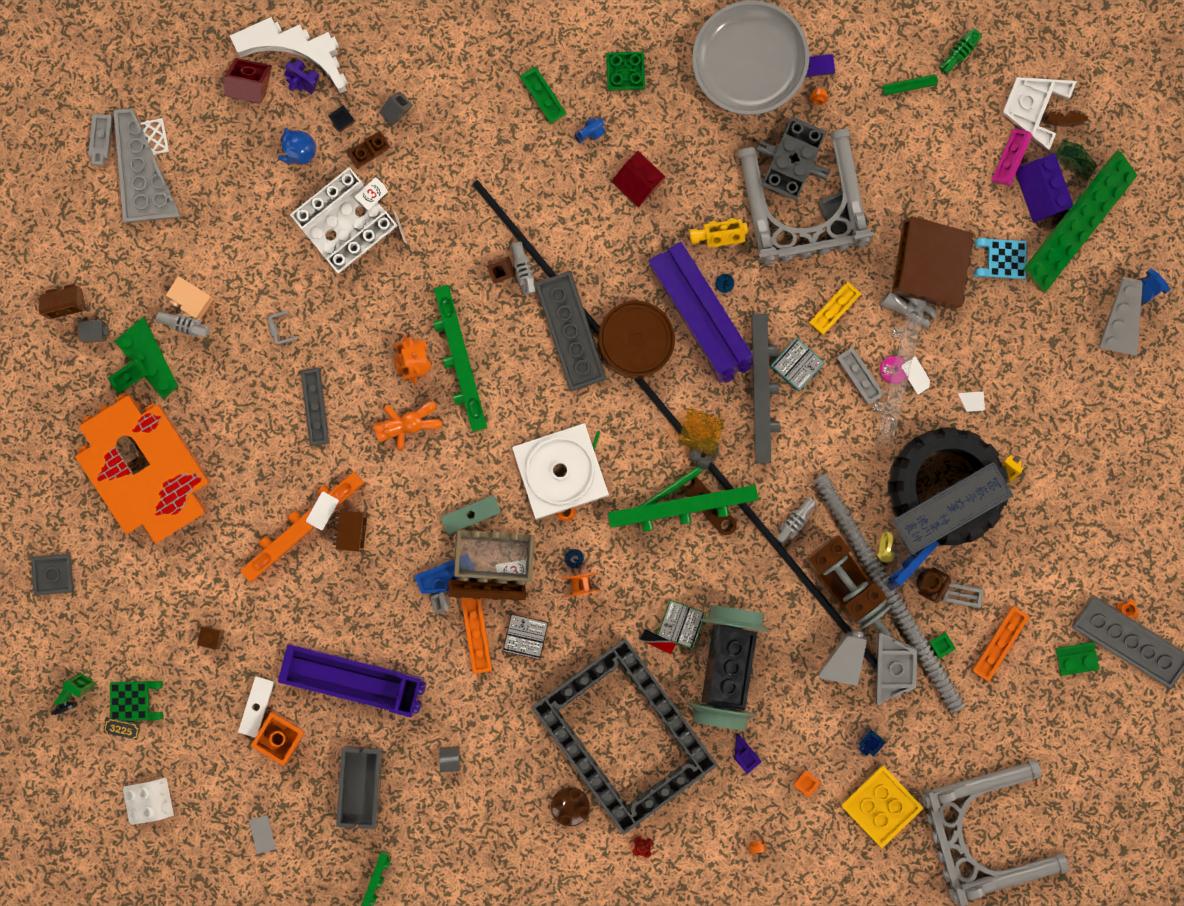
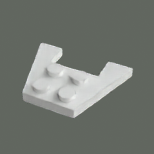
M1017 77L1002 114L1021 130L1031 132L1033 134L1031 138L1048 152L1056 133L1040 127L1039 124L1050 96L1054 94L1069 100L1077 81Z

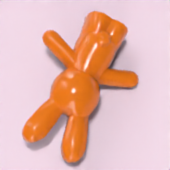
M430 401L417 411L406 412L401 417L390 405H385L384 411L391 419L373 423L378 442L380 443L397 436L396 447L398 450H402L404 448L405 432L416 433L421 429L436 430L441 428L443 423L439 419L422 420V417L436 409V403Z

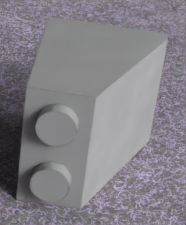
M852 629L851 632L847 631L821 666L819 678L858 686L867 643V636L863 634V631Z

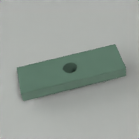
M492 495L446 514L441 519L449 535L456 532V530L464 529L501 513L495 496ZM471 511L475 513L472 519L468 518V513Z

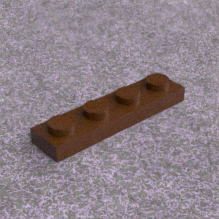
M448 580L447 583L448 597L526 600L525 585L510 582L503 584Z

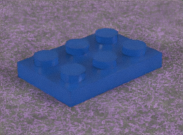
M935 541L917 551L915 555L912 554L910 557H907L901 564L903 568H899L888 578L890 582L886 586L891 591L900 587L939 543Z

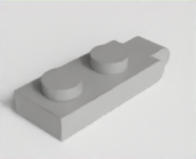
M92 115L88 153L89 157L92 158V165L104 166L105 159H109L113 126L112 115Z

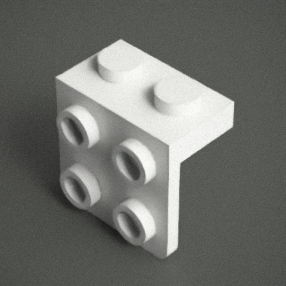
M167 778L129 785L123 788L129 823L131 825L158 821L174 816Z

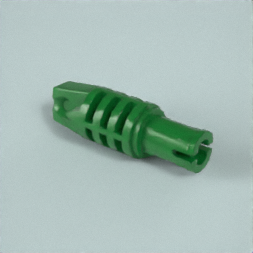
M973 28L964 35L949 51L948 58L939 66V69L948 75L957 63H962L975 49L982 38V34Z

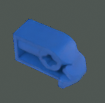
M1152 268L1145 272L1147 276L1141 279L1143 283L1141 306L1149 302L1161 291L1165 295L1171 290L1164 278Z

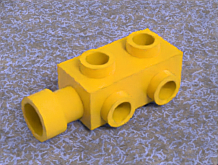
M730 218L724 222L711 221L705 224L704 229L697 230V228L689 229L691 244H698L699 241L706 240L707 247L710 248L745 242V234H748L747 223H742L741 219Z

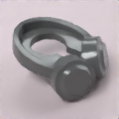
M703 440L695 448L690 449L689 458L691 461H696L697 467L705 470L717 458L719 454L718 445L712 440ZM704 446L712 450L711 456L701 457Z

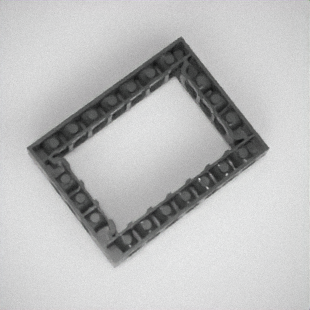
M626 638L531 707L623 835L718 766ZM620 665H622L689 757V760L628 805L559 711L575 698L581 696L594 684H597L606 675L615 671Z

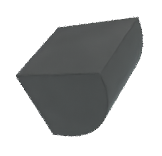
M398 92L388 98L379 113L391 125H394L411 109L413 104L401 92Z
M459 746L441 747L439 749L440 772L461 770Z

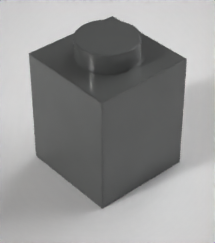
M102 320L78 322L79 341L83 343L107 341L106 336H109V326L106 325V322Z

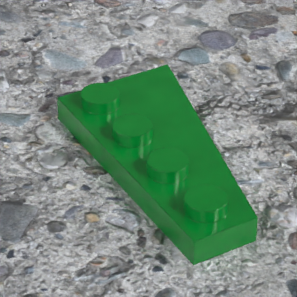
M144 316L114 341L131 362L137 358L141 360L149 373L145 378L163 399L167 398L179 387Z

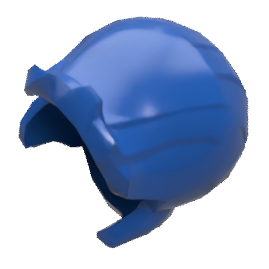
M284 128L280 141L282 142V150L286 155L278 156V160L288 165L295 163L304 165L309 163L316 154V143L313 137L304 131H293Z

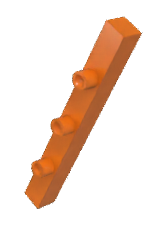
M353 471L332 491L324 485L316 493L320 496L322 492H325L338 499L339 502L334 509L335 511L365 483ZM313 507L302 517L296 510L292 512L287 518L293 525L275 541L272 542L268 536L259 541L258 544L263 548V551L240 570L250 583L254 582L315 528L306 522Z

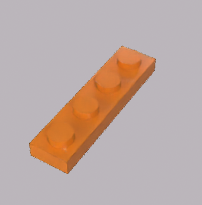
M461 598L473 674L492 671L481 599Z
M1011 606L973 667L972 672L989 682L1030 616Z

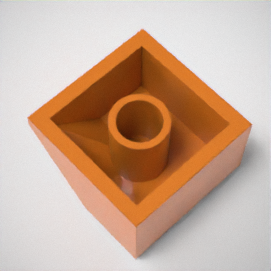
M272 711L252 742L251 747L285 766L296 751L304 731L288 718L276 711Z

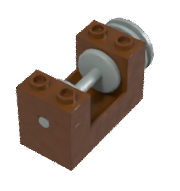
M839 535L833 536L803 559L848 619L855 621L856 624L861 623L859 626L860 630L873 623L879 631L889 636L891 635L879 619L891 608L890 604L885 605L887 596L876 582H871L849 554L851 550Z

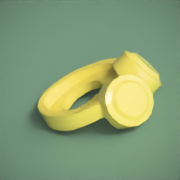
M887 531L881 537L879 553L877 554L878 558L885 563L892 562L895 557L894 553L890 552L893 535Z

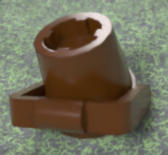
M936 568L921 572L916 580L917 587L921 591L919 595L934 603H939L949 589L951 577ZM940 575L946 577L944 583H942ZM935 593H938V594L936 595L935 599L932 598V597H930V596H928V595H933V594H935Z

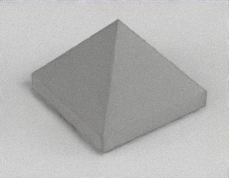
M443 592L430 596L436 615L449 610V599Z

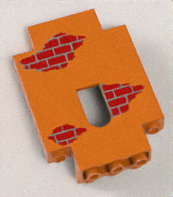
M123 394L115 399L116 403L109 407L107 404L98 410L99 414L96 416L89 415L81 420L83 424L78 427L91 446L89 447L87 444L77 450L79 454L75 458L125 534L127 535L143 525L156 544L207 512L195 491L211 481L161 404L155 406L153 403L144 409L145 413H143L140 409L142 406L139 401H135L132 395L126 396ZM122 436L132 437L150 464L136 474H133L117 449V441Z

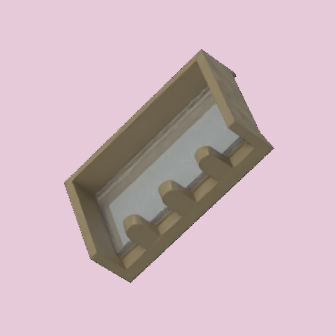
M456 530L453 576L457 577V581H469V577L477 578V582H488V579H496V583L507 584L508 580H515V584L527 585V581H532L535 535Z

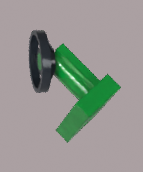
M81 672L66 680L62 686L63 690L54 702L56 705L55 709L50 711L51 715L60 714L78 706L77 702L68 701L73 694L79 698L92 690L96 682Z

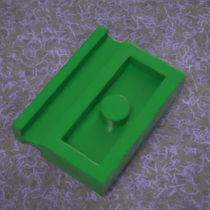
M1095 642L1055 648L1060 676L1100 670L1094 646Z

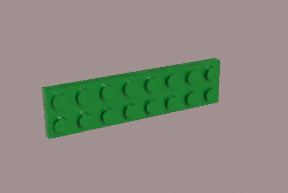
M1115 151L1023 268L1040 291L1046 292L1138 176L1122 152Z

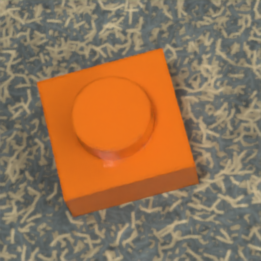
M804 770L793 785L807 797H810L821 782L807 770Z

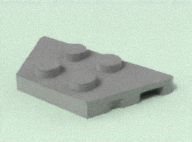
M878 631L876 704L881 705L892 697L896 698L902 693L916 688L917 649Z

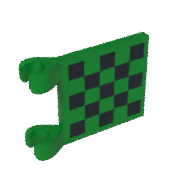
M163 681L110 682V718L122 721L162 720L163 712H149V689L163 688Z

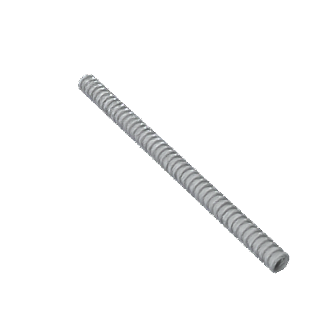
M828 473L814 479L813 484L816 483V489L820 490L819 494L823 495L822 499L826 500L825 504L829 505L828 509L832 510L831 514L835 515L834 519L838 520L837 524L841 525L840 529L844 530V535H847L848 541L850 540V545L854 547L853 551L857 552L856 556L860 557L859 561L863 562L862 566L866 567L865 571L869 572V577H872L871 581L876 582L887 596L886 603L891 605V614L893 613L894 619H897L896 623L901 625L899 628L904 630L902 633L907 635L906 639H909V644L917 649L918 659L922 661V666H925V671L929 672L928 676L932 677L931 681L935 682L934 686L938 687L937 691L941 692L940 696L944 697L943 701L947 702V708L950 707V713L961 710L965 707V702H962V697L958 696L959 692L955 691L956 687L952 686L953 682L949 681L950 677L946 676L947 672L943 671L944 667L940 666L939 660L937 661V656L933 654L934 650L930 649L931 645L927 644L928 640H925V635L921 634L922 630L917 628L919 625L915 624L916 620L912 619V614H909V609L905 607L906 604L902 602L903 599L896 592L897 589L891 591L886 586L890 582L888 580L889 577L886 576L887 572L883 571L884 567L880 566L881 562L877 561L878 557L874 556L875 552L871 551L872 547L868 546V541H865V535L862 536V530L858 529L859 525L855 524L856 520L852 519L853 515L849 514L850 510L846 509L847 505L843 504L844 500L840 499L841 495L837 494L838 490L834 489V484H831V478L828 479Z

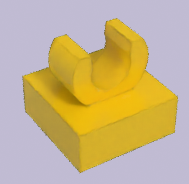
M1012 455L1001 463L1002 466L1006 465L1010 482L1023 470V467H1021L1022 462L1016 463L1013 461Z

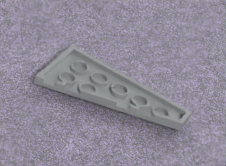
M132 108L113 110L123 222L135 223L182 218L135 111Z

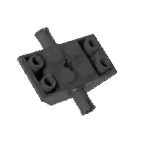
M791 117L779 146L777 145L776 147L761 140L756 151L772 157L771 159L773 160L762 186L797 201L808 175L812 174L826 181L831 170L815 164L814 160L827 131ZM792 158L796 159V162L794 164L791 163Z

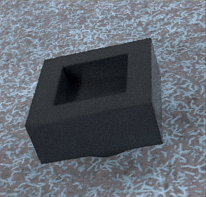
M344 105L328 115L339 132H342L355 122Z

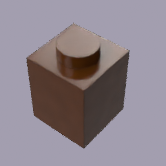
M509 256L487 265L493 284L509 279L516 274Z
M201 626L197 646L215 650L220 649L224 630Z

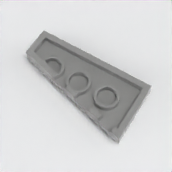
M1122 276L1099 343L1100 348L1137 356L1142 280Z

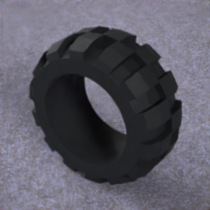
M945 427L927 431L908 442L899 455L895 457L890 468V480L887 481L888 495H890L893 505L891 509L895 516L898 517L920 504L916 494V476L922 463L933 453L950 452L966 459L975 471L994 462L1005 482L1009 480L1006 465L1002 466L998 458L1000 454L991 443H985L980 435L969 430L963 431L958 430L956 427ZM1008 500L936 540L939 546L960 545L984 536V533L993 528L1002 517L1000 515L1004 506H1007Z

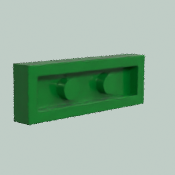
M536 66L520 76L523 84L550 124L567 115Z
M382 850L361 906L375 905L378 897L374 895L377 888H381L385 878L381 875L384 869L388 870L391 858H388L390 853Z

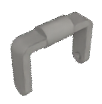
M289 310L269 316L270 326L268 327L271 337H274L278 345L297 340V337H292L279 341V333L273 321V318L289 314Z

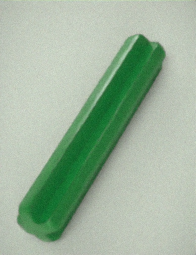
M934 74L884 84L882 92L886 96L935 86L938 83V78Z

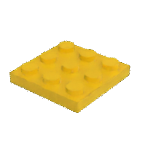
M883 765L841 804L843 809L880 848L889 843L923 809L917 800Z

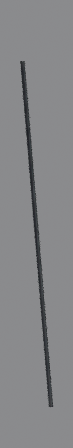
M476 180L472 184L513 235L519 242H522L523 247L549 278L556 276L557 274L483 185ZM584 308L589 326L598 336L600 326ZM643 378L634 379L690 448H695L698 444ZM704 451L701 453V457L706 456ZM710 463L709 471L724 489H734L714 463ZM747 503L739 504V507L844 633L847 631L851 632L852 629ZM865 648L864 657L876 669V658Z

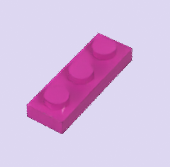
M1013 129L991 179L994 183L1011 186L1033 135L1031 132Z

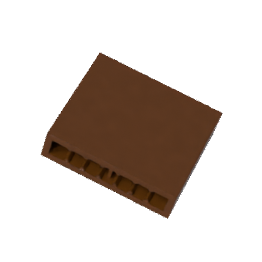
M913 216L904 219L891 294L949 309L962 307L965 300L964 290L968 282L967 271L971 263L970 252L974 244L973 233Z

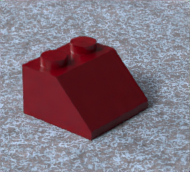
M235 58L224 76V96L236 100H246L251 103H262L266 95L272 65Z
M637 151L623 165L611 182L639 208L665 181L666 176L643 154Z

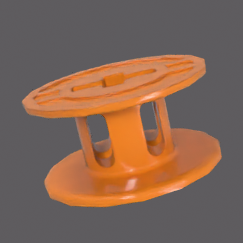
M599 572L561 578L562 580L571 579L573 594L564 595V597L601 592V590L592 591L590 576L597 575Z

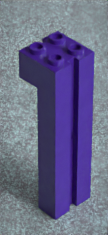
M680 241L668 248V251L663 254L660 253L648 260L654 275L707 358L708 365L718 382L727 383L735 378V373H745L748 371L751 365H753V354L683 243Z
M287 644L278 683L386 709L391 713L411 718L420 711L422 702L419 701V696L424 694L427 684L423 682L424 677L293 644Z

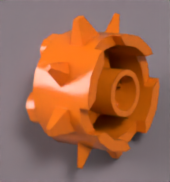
M403 334V341L394 344V348L397 349V355H394L397 373H402L403 375L401 380L408 379L409 382L413 381L414 385H417V378L426 376L427 370H431L430 359H427L425 352L427 351V344L425 340H412L411 337L407 339L406 335Z

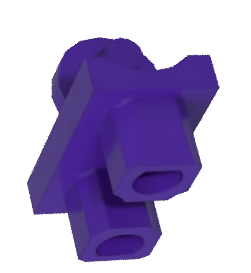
M299 59L292 64L288 62L285 65L286 71L284 73V76L287 77L286 81L290 83L288 89L292 92L296 88L299 91L304 89L312 95L319 80V74L314 70H311L308 74L304 73L305 65Z

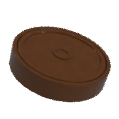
M628 301L614 307L606 315L598 331L597 345L601 358L612 371L626 378L640 379L657 373L668 362L675 346V333L668 316L657 306L644 301Z

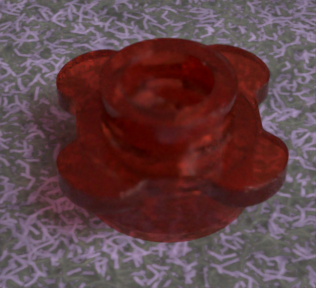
M636 837L634 839L635 848L632 850L633 854L649 858L651 856V846L653 845L652 839L648 838L646 840Z

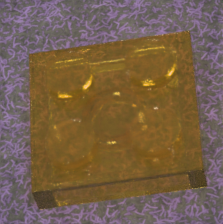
M688 408L677 443L714 455L725 420Z

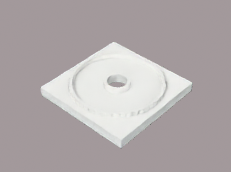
M585 423L512 447L536 520L609 496ZM558 464H563L567 467V473L563 477H557L553 473L554 467Z

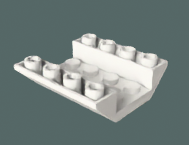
M350 167L290 214L338 274L398 226L378 202L369 210L366 209L364 216L359 217L356 215V209L364 206L355 196L365 186ZM331 230L336 232V238L332 241L326 239L327 232Z

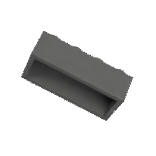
M342 747L336 827L354 828L357 822H360L358 828L376 829L378 827L383 748L366 747L362 751V747Z

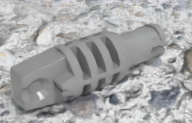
M516 242L510 245L514 256L513 266L518 278L517 281L519 286H521L524 296L531 295L536 292L534 275H532L530 261L525 256L522 242Z
M159 311L156 317V322L172 326L173 330L194 337H198V335L206 337L210 333L211 327L201 324L200 320L185 315H172Z
M808 497L798 510H794L780 527L782 532L777 537L780 543L784 545L789 538L793 539L808 521L807 516L817 505L813 499Z

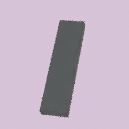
M320 368L301 370L310 446L330 444Z

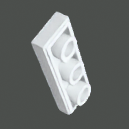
M255 676L238 733L251 737L257 736L275 681ZM255 703L259 704V710L254 709Z

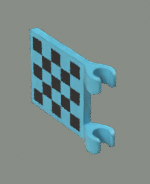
M987 238L975 240V247H988V269L978 268L974 270V277L1026 279V272L1023 268L1026 265L1027 241Z

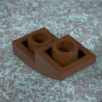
M1078 110L1070 111L1066 117L1060 112L1053 111L1048 113L1044 123L1061 127L1078 126L1084 124L1089 116L1084 115L1083 112Z
M381 131L364 139V142L349 150L347 155L355 167L359 169L388 150L390 145Z

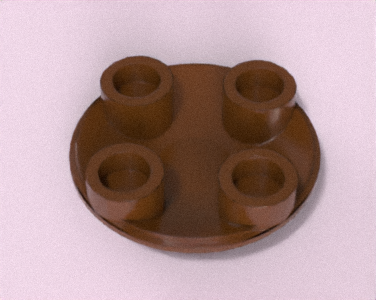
M564 788L558 791L552 799V815L563 826L579 825L589 815V800L585 793L577 788Z

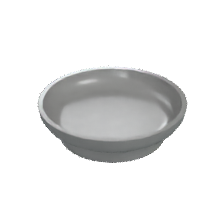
M741 1L717 11L702 26L693 48V70L702 91L719 107L742 115L767 113L785 104L801 87L809 65V47L799 23L784 9L763 1Z

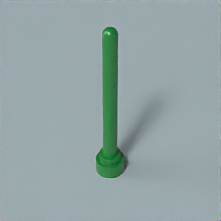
M694 468L639 506L659 502L702 472V468Z

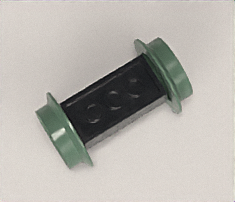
M710 605L709 616L700 619V621L727 625V627L713 625L701 699L702 703L687 702V705L694 709L693 722L721 728L747 730L748 718L757 716V713L745 711L757 632L742 629L747 628L770 632L763 625L765 613Z

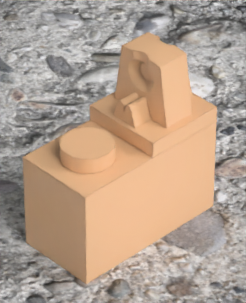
M179 276L166 294V296L171 298L169 301L171 304L178 308L180 307L182 310L180 312L181 315L197 320L202 318L214 300L211 296Z

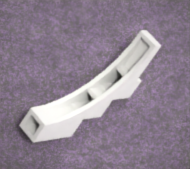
M270 17L230 35L240 57L264 51H283L299 55L321 68L334 82L340 93L347 91L345 87L348 84L343 73L339 74L337 68L340 65L336 57H332L338 54L336 48L339 45L335 36L331 38L329 32L311 40L307 30H302L300 25L282 32L278 21L274 23Z

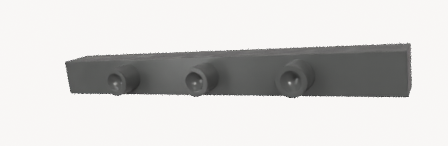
M752 314L755 464H770L771 433L780 432V422L770 421V394H779V383H769V357L778 356V345H768V314Z

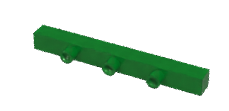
M449 285L434 288L442 319L433 321L436 332L445 330L451 356L444 357L443 362L446 369L455 366L461 388L460 393L453 394L455 405L465 403L473 433L488 429Z
M756 485L608 512L607 516L610 529L641 523L642 532L654 530L653 520L679 516L680 525L692 523L691 513L717 509L718 518L730 516L728 506L755 502L759 498Z

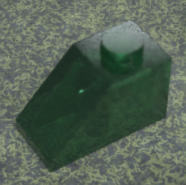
M1064 140L1055 153L1057 160L1062 166L1086 181L1089 180L1098 166L1085 148L1077 143Z

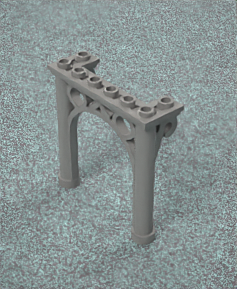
M840 129L830 133L843 193L841 205L834 216L828 221L811 228L789 227L780 223L771 215L765 201L756 148L749 147L737 151L738 159L741 160L759 251L758 264L763 263V266L772 265L774 261L781 259L782 262L792 261L793 257L808 258L812 256V253L818 252L820 255L831 253L830 250L833 249L844 251L850 249L849 246L865 247L871 242L874 232H871V229H867L849 141L851 137L849 129ZM846 204L850 222L840 216ZM768 220L778 228L772 237ZM835 221L842 222L846 225L847 231L843 234L835 235L831 232V226ZM827 228L826 232L831 240L817 242L818 236L824 233L823 229ZM783 231L789 233L793 238V241L788 245H779L776 241V237ZM796 234L800 235L799 238L806 239L809 244L793 247L797 241Z
M1036 759L1028 760L1025 764L933 790L922 789L921 800L929 812L926 814L929 825H933L934 832L931 833L934 843L938 844L940 850L937 852L940 863L944 864L943 876L945 882H949L951 888L948 890L950 900L954 901L958 906L968 905V900L980 898L990 892L1053 874L1069 872L1068 862L1063 853L1005 870L988 869L974 860L967 850L963 839L962 822L969 804L981 794L1041 778V770ZM966 797L965 800L962 802L960 808L955 803L951 802L956 799ZM948 806H952L958 812L956 819L951 823L946 822L943 815L944 809ZM943 825L947 827L956 826V830L952 829L953 833L949 840L946 838ZM950 849H956L960 855L964 854L965 857H959L954 863ZM964 861L973 865L972 874L966 878L961 876L959 870L960 864ZM978 870L991 875L974 880L977 877Z

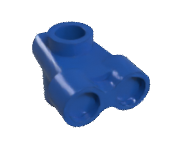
M593 117L585 123L586 127L577 131L574 137L578 143H582L589 136L595 141L606 133L603 128L605 123L601 118L595 120Z

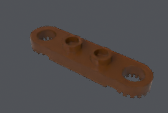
M697 476L693 478V487L681 486V489L688 497L711 493ZM717 509L701 511L721 534L730 535L735 532L737 524L731 515L718 518ZM724 520H729L732 523L730 531L722 529L721 524Z

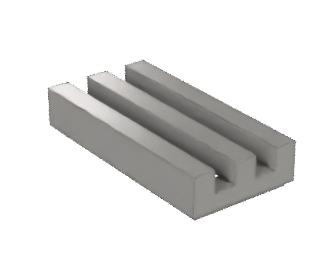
M950 583L949 587L978 592L979 595L974 596L949 591L948 589L945 596L942 597V601L981 608L984 589ZM949 594L977 600V604L947 597Z

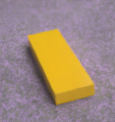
M847 281L809 324L823 336L857 300L861 293Z

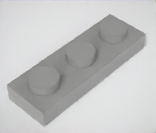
M853 347L836 357L867 405L885 395Z

